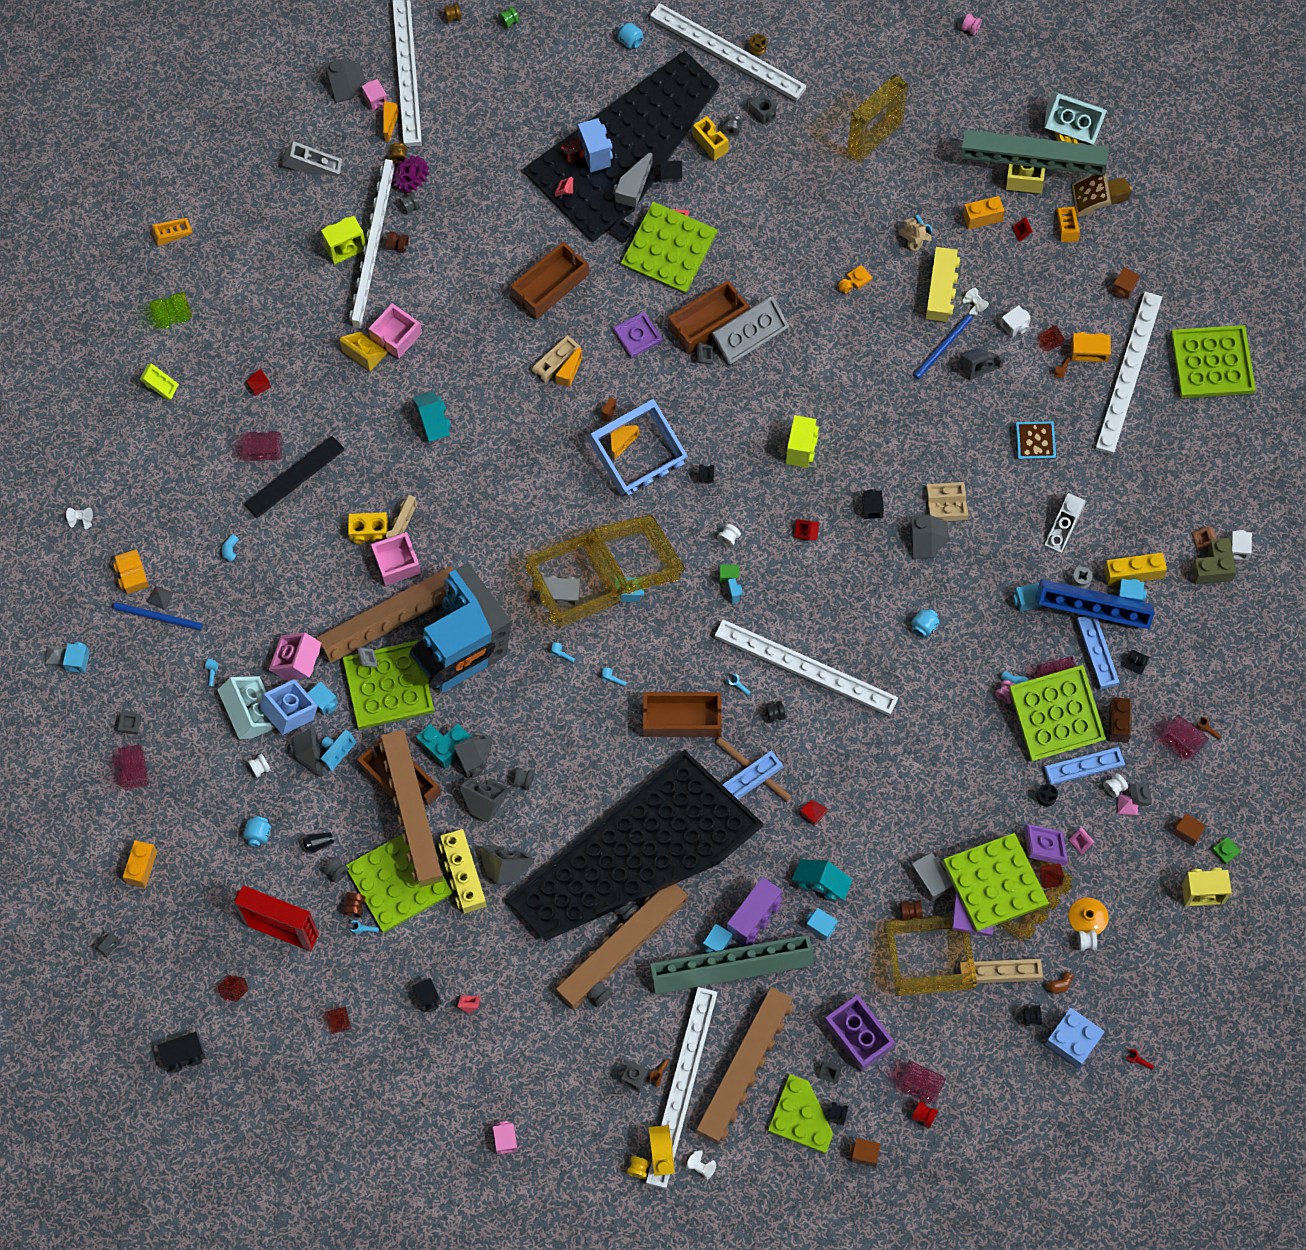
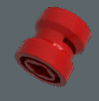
M920 1101L911 1119L916 1122H922L925 1127L930 1129L939 1110L934 1107L929 1108L926 1103Z

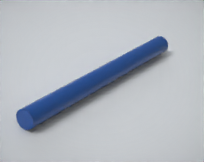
M967 314L913 374L915 378L919 380L972 321L971 315Z
M115 602L113 607L114 610L199 631L203 627V623Z

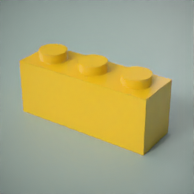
M1163 553L1107 560L1104 566L1107 586L1119 585L1121 579H1137L1140 582L1163 579L1167 571Z

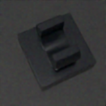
M1132 649L1124 668L1142 675L1150 657Z

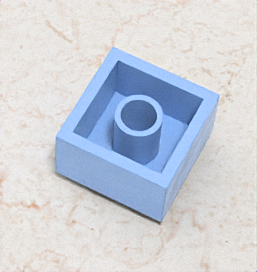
M599 118L578 124L579 145L590 173L611 167V159H613L611 149L613 148L611 140L605 136L607 134L605 125L600 123Z
M295 679L264 693L260 709L282 735L313 721L318 707Z
M1070 1008L1045 1045L1080 1069L1105 1031Z

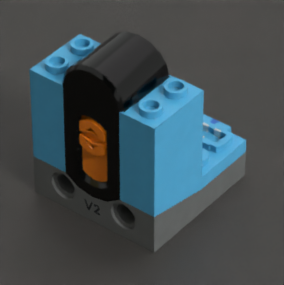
M469 563L448 574V578L445 579L444 583L446 596L442 602L446 616L425 627L422 639L411 648L409 653L410 660L427 684L439 688L441 693L507 655L512 621Z

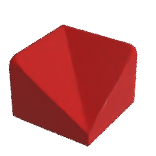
M262 369L257 370L246 381L255 396L271 388L270 382Z
M796 519L794 538L817 540L819 522Z
M811 800L800 810L799 815L815 827L825 816L828 809Z

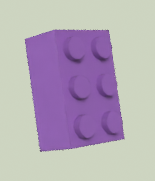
M764 877L761 878L727 923V930L733 933L735 941L742 946L753 945L759 937L757 935L761 928L764 930L771 921L769 918L772 913L777 914L782 907V890Z
M858 994L825 1018L824 1024L861 1072L894 1049L895 1041Z

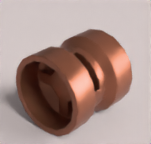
M390 231L387 237L386 248L391 250L398 249L399 252L405 253L404 245L408 246L409 235H398L397 232Z
M346 893V905L343 907L342 913L352 917V913H354L356 918L362 917V905L365 903L366 897L359 893Z
M914 900L912 903L907 901L900 902L902 921H909L910 917L915 920L923 919L921 900Z

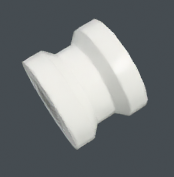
M726 523L723 531L717 535V538L725 545L733 547L735 539L740 537L741 532L735 526Z
M262 754L258 755L257 759L248 761L257 778L261 776V773L271 771Z
M1118 773L1113 774L1112 779L1103 782L1104 788L1114 798L1119 796V792L1128 789L1127 782Z
M1090 930L1087 933L1078 931L1080 951H1085V949L1097 950L1095 930Z

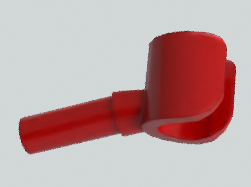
M1129 1050L1130 1053L1136 1055L1133 1059L1126 1056L1129 1063L1137 1062L1151 1070L1154 1068L1153 1064L1139 1057L1137 1050Z

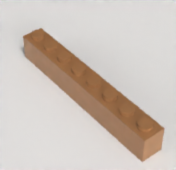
M452 566L317 637V640L322 643L321 649L329 662H335L359 647L441 605L443 598L446 596V591L444 590L445 579L454 570Z
M405 730L381 735L383 742H380L379 745L382 754L386 753L387 760L384 761L386 772L390 771L392 778L388 779L391 790L395 789L397 795L393 797L396 808H400L401 814L398 815L400 827L404 826L406 833H402L405 845L409 844L411 850L407 852L408 859L415 866V870H412L414 882L418 881L420 887L443 882Z
M673 884L658 891L654 896H649L644 901V906L640 910L636 909L629 916L630 919L625 924H619L615 929V933L611 937L607 936L601 942V947L597 951L592 950L582 965H576L571 971L572 974L567 979L563 978L557 984V994L575 1010L588 997V992L598 982L601 981L603 983L688 902V895L677 884Z
M772 987L770 988L704 1114L696 1134L719 1145L721 1140H726L730 1131L727 1129L730 1122L734 1124L739 1112L736 1110L739 1104L744 1105L748 1097L746 1093L748 1087H753L758 1076L755 1073L758 1068L762 1070L767 1060L764 1057L767 1050L772 1051L776 1043L773 1040L776 1033L780 1034L784 1028L785 1023L782 1021L785 1015L790 1016L794 1008L792 997Z

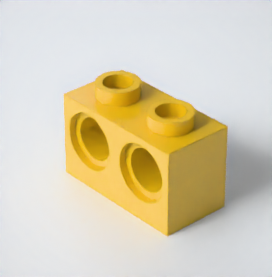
M387 512L349 514L350 542L362 544L365 541H373L376 543L387 539ZM376 527H382L379 531L374 530ZM356 528H363L361 531H355Z

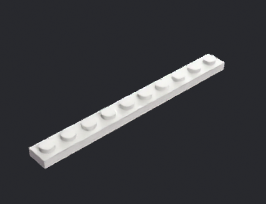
M393 0L403 141L407 147L422 146L411 1Z
M660 3L650 15V20L796 102L806 90V85Z
M385 159V164L380 169V176L382 178L381 182L378 181L377 184L378 197L374 198L373 207L375 211L371 213L370 224L372 226L367 231L368 245L364 246L363 255L365 259L360 264L361 278L358 277L357 279L358 292L354 294L353 298L355 307L350 312V321H352L354 328H361L394 173L393 160Z
M1148 292L1144 293L1095 450L1114 455L1162 296Z
M722 620L715 634V639L885 715H891L898 701V697L726 620Z
M698 987L661 1124V1126L669 1125L673 1160L718 993ZM652 1161L646 1184L667 1189L670 1174L654 1176Z

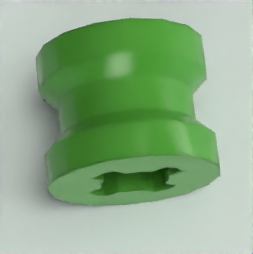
M509 7L507 11L499 13L500 21L507 29L511 27V24L520 22L519 16L513 7Z

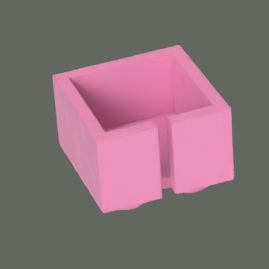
M392 303L370 326L369 334L372 341L382 348L386 347L389 353L399 359L420 337L422 329L420 322Z
M407 532L371 544L385 586L421 574L420 565Z

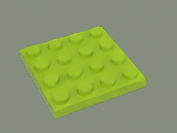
M653 201L621 265L686 294L718 233V229Z
M1245 325L1173 329L1171 331L1181 398L1255 394L1256 387Z
M418 640L374 650L378 664L377 668L359 664L358 654L343 657L359 730L435 713L427 677L420 667L421 655L415 657L409 655L411 648Z
M1084 665L1009 686L1031 761L1106 740Z
M402 834L346 865L349 868L348 873L360 894L366 897L365 903L383 933L453 895L444 877L443 882L420 887L418 881L414 882L412 870H415L414 863L409 862L407 852L411 850L409 844L405 845Z
M1015 833L947 857L942 861L976 933L1041 909L1049 904Z

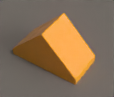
M637 425L623 426L611 433V450L614 460L640 435Z

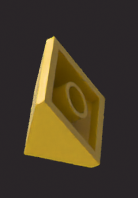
M361 331L340 338L342 352L368 371H371L388 353L385 348L379 346Z

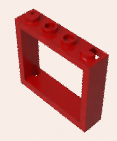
M244 885L241 890L236 892L234 904L245 926L307 951H312L319 932L310 911Z

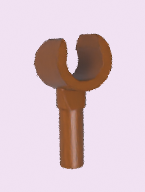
M1067 356L1062 367L1056 366L1054 377L1064 378L1066 368L1071 360L1070 356Z
M1201 717V721L1206 724L1201 725L1197 722V728L1200 731H1207L1220 740L1222 736L1209 726L1208 718Z
M667 1059L663 1061L657 1071L654 1070L650 1073L648 1082L650 1083L651 1080L656 1079L655 1087L661 1084L662 1073L669 1063Z

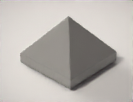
M48 646L45 664L63 665L67 647Z
M359 647V664L377 668L378 664L374 650Z

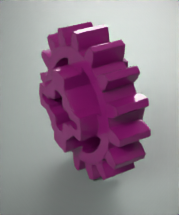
M411 155L410 159L405 157L404 162L399 161L400 166L394 168L396 172L393 173L395 178L392 181L403 193L406 191L410 193L412 189L417 191V187H422V182L427 181L425 176L429 175L427 162L418 155L416 157Z

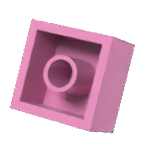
M307 633L281 635L269 670L285 680L310 678L322 643Z

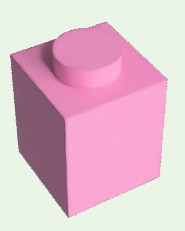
M378 79L369 81L362 86L363 96L372 111L382 107L384 101L388 102L387 94Z
M504 1121L497 1123V1126H493L497 1155L518 1152L514 1124Z

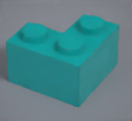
M434 391L414 397V404L428 441L431 442L449 436V429L452 427L449 418L444 416L446 407L441 397L437 396Z
M429 724L416 736L418 745L445 770L456 760L454 746L467 740L471 735L457 724L443 736Z
M800 859L792 881L798 884V888L803 891L815 890L824 894L825 899L835 902L836 900L845 901L853 879L827 860Z

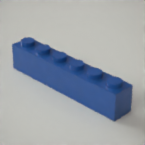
M1040 579L1035 595L1038 605L1150 629L1155 614L1150 603Z

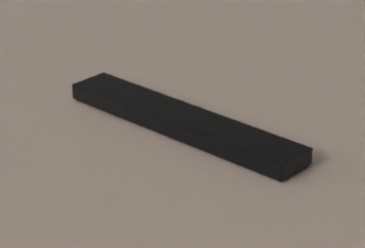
M333 436L329 437L249 499L245 505L257 518L341 454L344 451V447Z

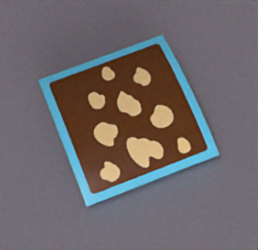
M1053 421L1016 422L1018 459L1056 458Z

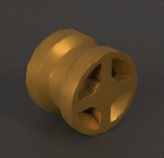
M458 2L452 6L444 5L448 23L455 19L458 21L462 20Z
M762 34L751 36L749 42L750 52L756 56L763 55L767 48L766 37Z
M393 143L390 145L389 150L391 154L389 160H393V164H399V161L403 163L404 158L407 157V146L403 143Z

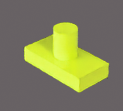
M152 363L147 364L140 377V380L145 383L147 388L153 389L167 400L172 399L179 385Z

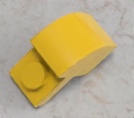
M669 1125L648 1127L654 1176L675 1174Z

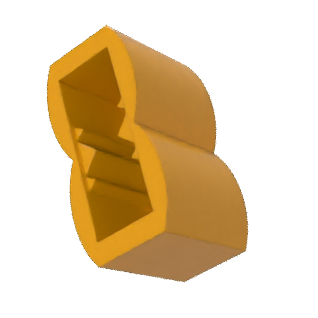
M137 549L115 556L116 562L113 565L116 573L121 575V578L118 579L121 590L125 589L127 594L149 587Z

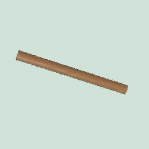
M721 737L716 741L718 746L745 768L752 764ZM768 778L763 782L786 802L792 797L772 779Z

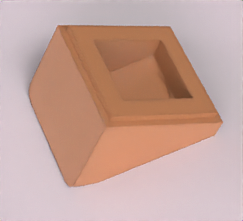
M1210 526L1192 533L1197 550L1208 548L1211 539H1217L1214 529Z

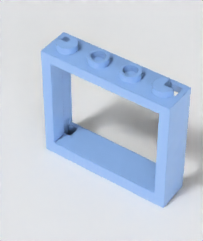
M654 399L596 430L587 438L621 496L626 493L628 496L638 490V486L642 484L644 487L654 481L652 478L659 476V478L669 473L668 469L672 467L675 469L685 464L684 460L688 457ZM649 412L676 458L626 486L599 440Z

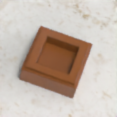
M610 397L601 410V419L606 422L610 420L617 409L616 399Z

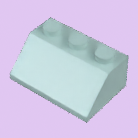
M1052 91L1046 108L1044 128L1094 144L1107 110Z
M260 676L230 677L218 689L239 739H252L276 728L260 709L263 694L266 693Z

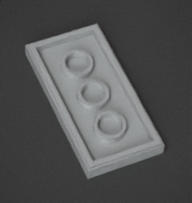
M770 295L714 330L711 334L727 364L731 365L789 328V325L773 295Z

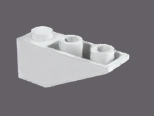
M1070 493L1067 494L1045 546L1062 553L1087 502L1086 500Z

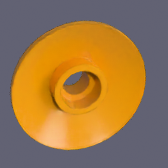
M1087 897L1075 901L1070 907L1068 914L1069 922L1076 932L1084 931L1087 933L1090 930H1095L1097 935L1108 924L1109 917L1106 907L1094 898ZM1091 912L1093 917H1087L1086 913Z

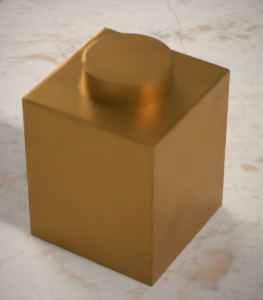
M1125 177L1108 181L1112 205L1129 200L1132 188L1130 183H1127Z

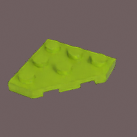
M789 1074L768 1132L826 1154L833 1137V1132L810 1082Z

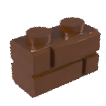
M1115 697L1112 698L1110 703L1109 741L1128 743L1131 738L1132 699Z

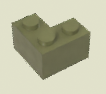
M1230 538L1211 539L1207 548L1209 557L1197 558L1193 563L1192 571L1195 584L1233 581L1237 573Z

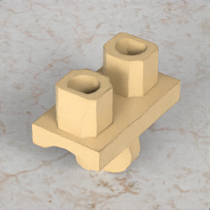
M914 218L904 220V228L899 229V235L908 240L907 244L911 250H919L922 247L923 240L931 241V235L926 233V225L923 223L917 224Z

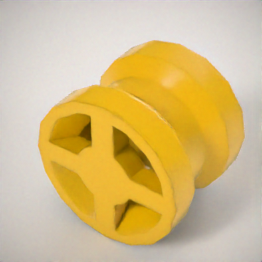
M631 1156V1166L627 1168L626 1173L633 1177L646 1179V1170L650 1167L651 1162L640 1157Z

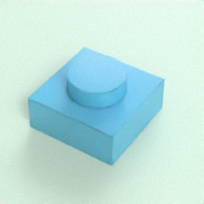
M736 578L728 579V589L732 604L740 602V596L743 595L741 585H737Z

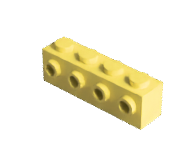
M936 247L926 319L948 322V316L953 314L954 305L950 303L951 299H955L956 289L953 288V283L957 284L958 278L955 268H959L960 257H957L958 250Z
M461 829L441 835L442 842L438 844L441 854H446L447 861H444L447 873H452L453 879L449 880L452 890H457L459 896L455 898L458 909L462 908L465 914L487 907L464 830Z

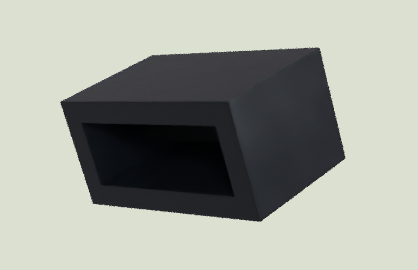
M197 1032L157 1045L164 1069L167 1072L176 1073L181 1071L183 1066L189 1064L190 1066H196L202 1063L203 1059H206Z

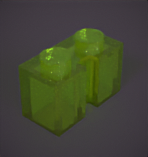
M184 291L170 295L171 298L164 300L161 298L149 302L157 328H168L174 323H184L193 318Z

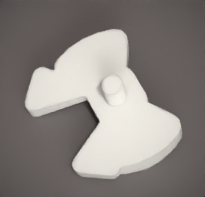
M976 288L970 289L963 298V303L973 302L975 304L969 312L970 315H978V312L984 311L989 305L987 301L982 300L978 295Z
M89 507L85 510L68 508L66 512L68 524L73 528L77 520H83L84 529L87 530L92 526V509Z
M695 1151L688 1159L686 1167L702 1173L705 1179L708 1180L716 1169V1163L714 1160L706 1165L701 1163L703 1151Z

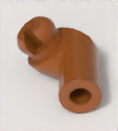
M1066 971L1061 980L1047 982L1046 989L1053 994L1064 993L1068 990L1074 975Z

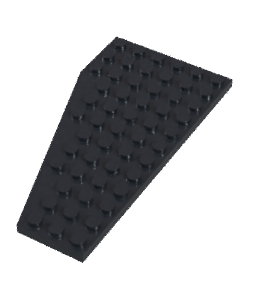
M684 50L590 119L599 118L600 123L605 125L607 132L605 136L611 140L613 148L611 149L613 155L611 167L590 173L579 145L577 129L525 167L523 172L594 242L610 230L620 217L624 219L636 209V207L616 202L615 195L613 194L615 184H619L620 178L648 153H652V166L639 198V203L656 180L657 167L660 166V161L669 160L707 103L710 102L720 84ZM572 177L573 194L556 197L555 192L560 181Z
M683 750L506 900L544 941H547L719 865L763 827V822L686 750Z

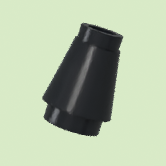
M331 832L308 834L307 837L303 838L307 853H315L334 843Z

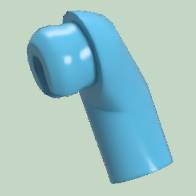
M234 534L222 545V556L229 562L233 561L236 557V554L233 553V547L239 541Z
M1005 671L1001 676L1002 680H1008L1014 684L1029 681L1025 676H1013L1008 671Z

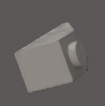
M293 141L285 150L282 166L299 172L340 175L342 159Z
M648 153L620 178L619 184H615L613 194L617 203L637 207L652 166V153Z

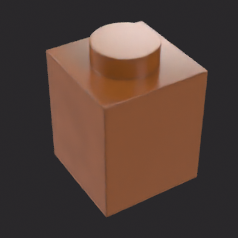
M1124 267L1114 282L1112 292L1118 298L1128 300L1138 284L1140 275Z
M1185 813L1183 818L1178 817L1173 825L1175 828L1173 835L1194 847L1206 825Z
M856 1138L855 1144L851 1143L848 1156H852L851 1162L876 1167L881 1143Z

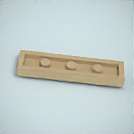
M1041 959L960 962L962 984L1043 980Z

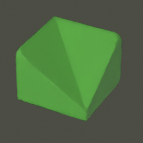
M720 565V585L727 582L728 579L739 578V565Z

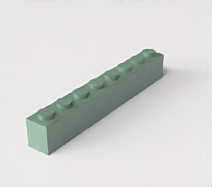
M965 130L961 158L1105 176L1109 147Z
M805 935L651 963L650 967L655 994L814 966L810 937Z

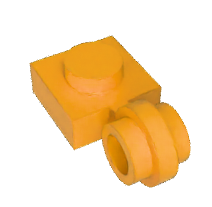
M860 265L847 274L849 280L843 279L839 282V291L847 294L853 289L852 285L859 290L872 281L873 277Z

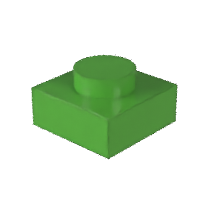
M1229 837L1212 849L1225 865L1241 853L1240 849Z

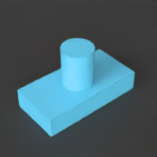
M345 729L336 741L329 737L323 739L321 746L327 751L320 759L330 771L335 769L357 743L353 735Z

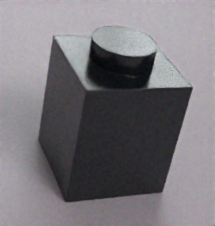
M660 161V166L657 167V177H661V182H682V161Z
M869 489L863 491L864 519L883 518L882 490Z
M431 978L412 986L423 1012H432L439 1008L438 1005L441 1004V1000Z

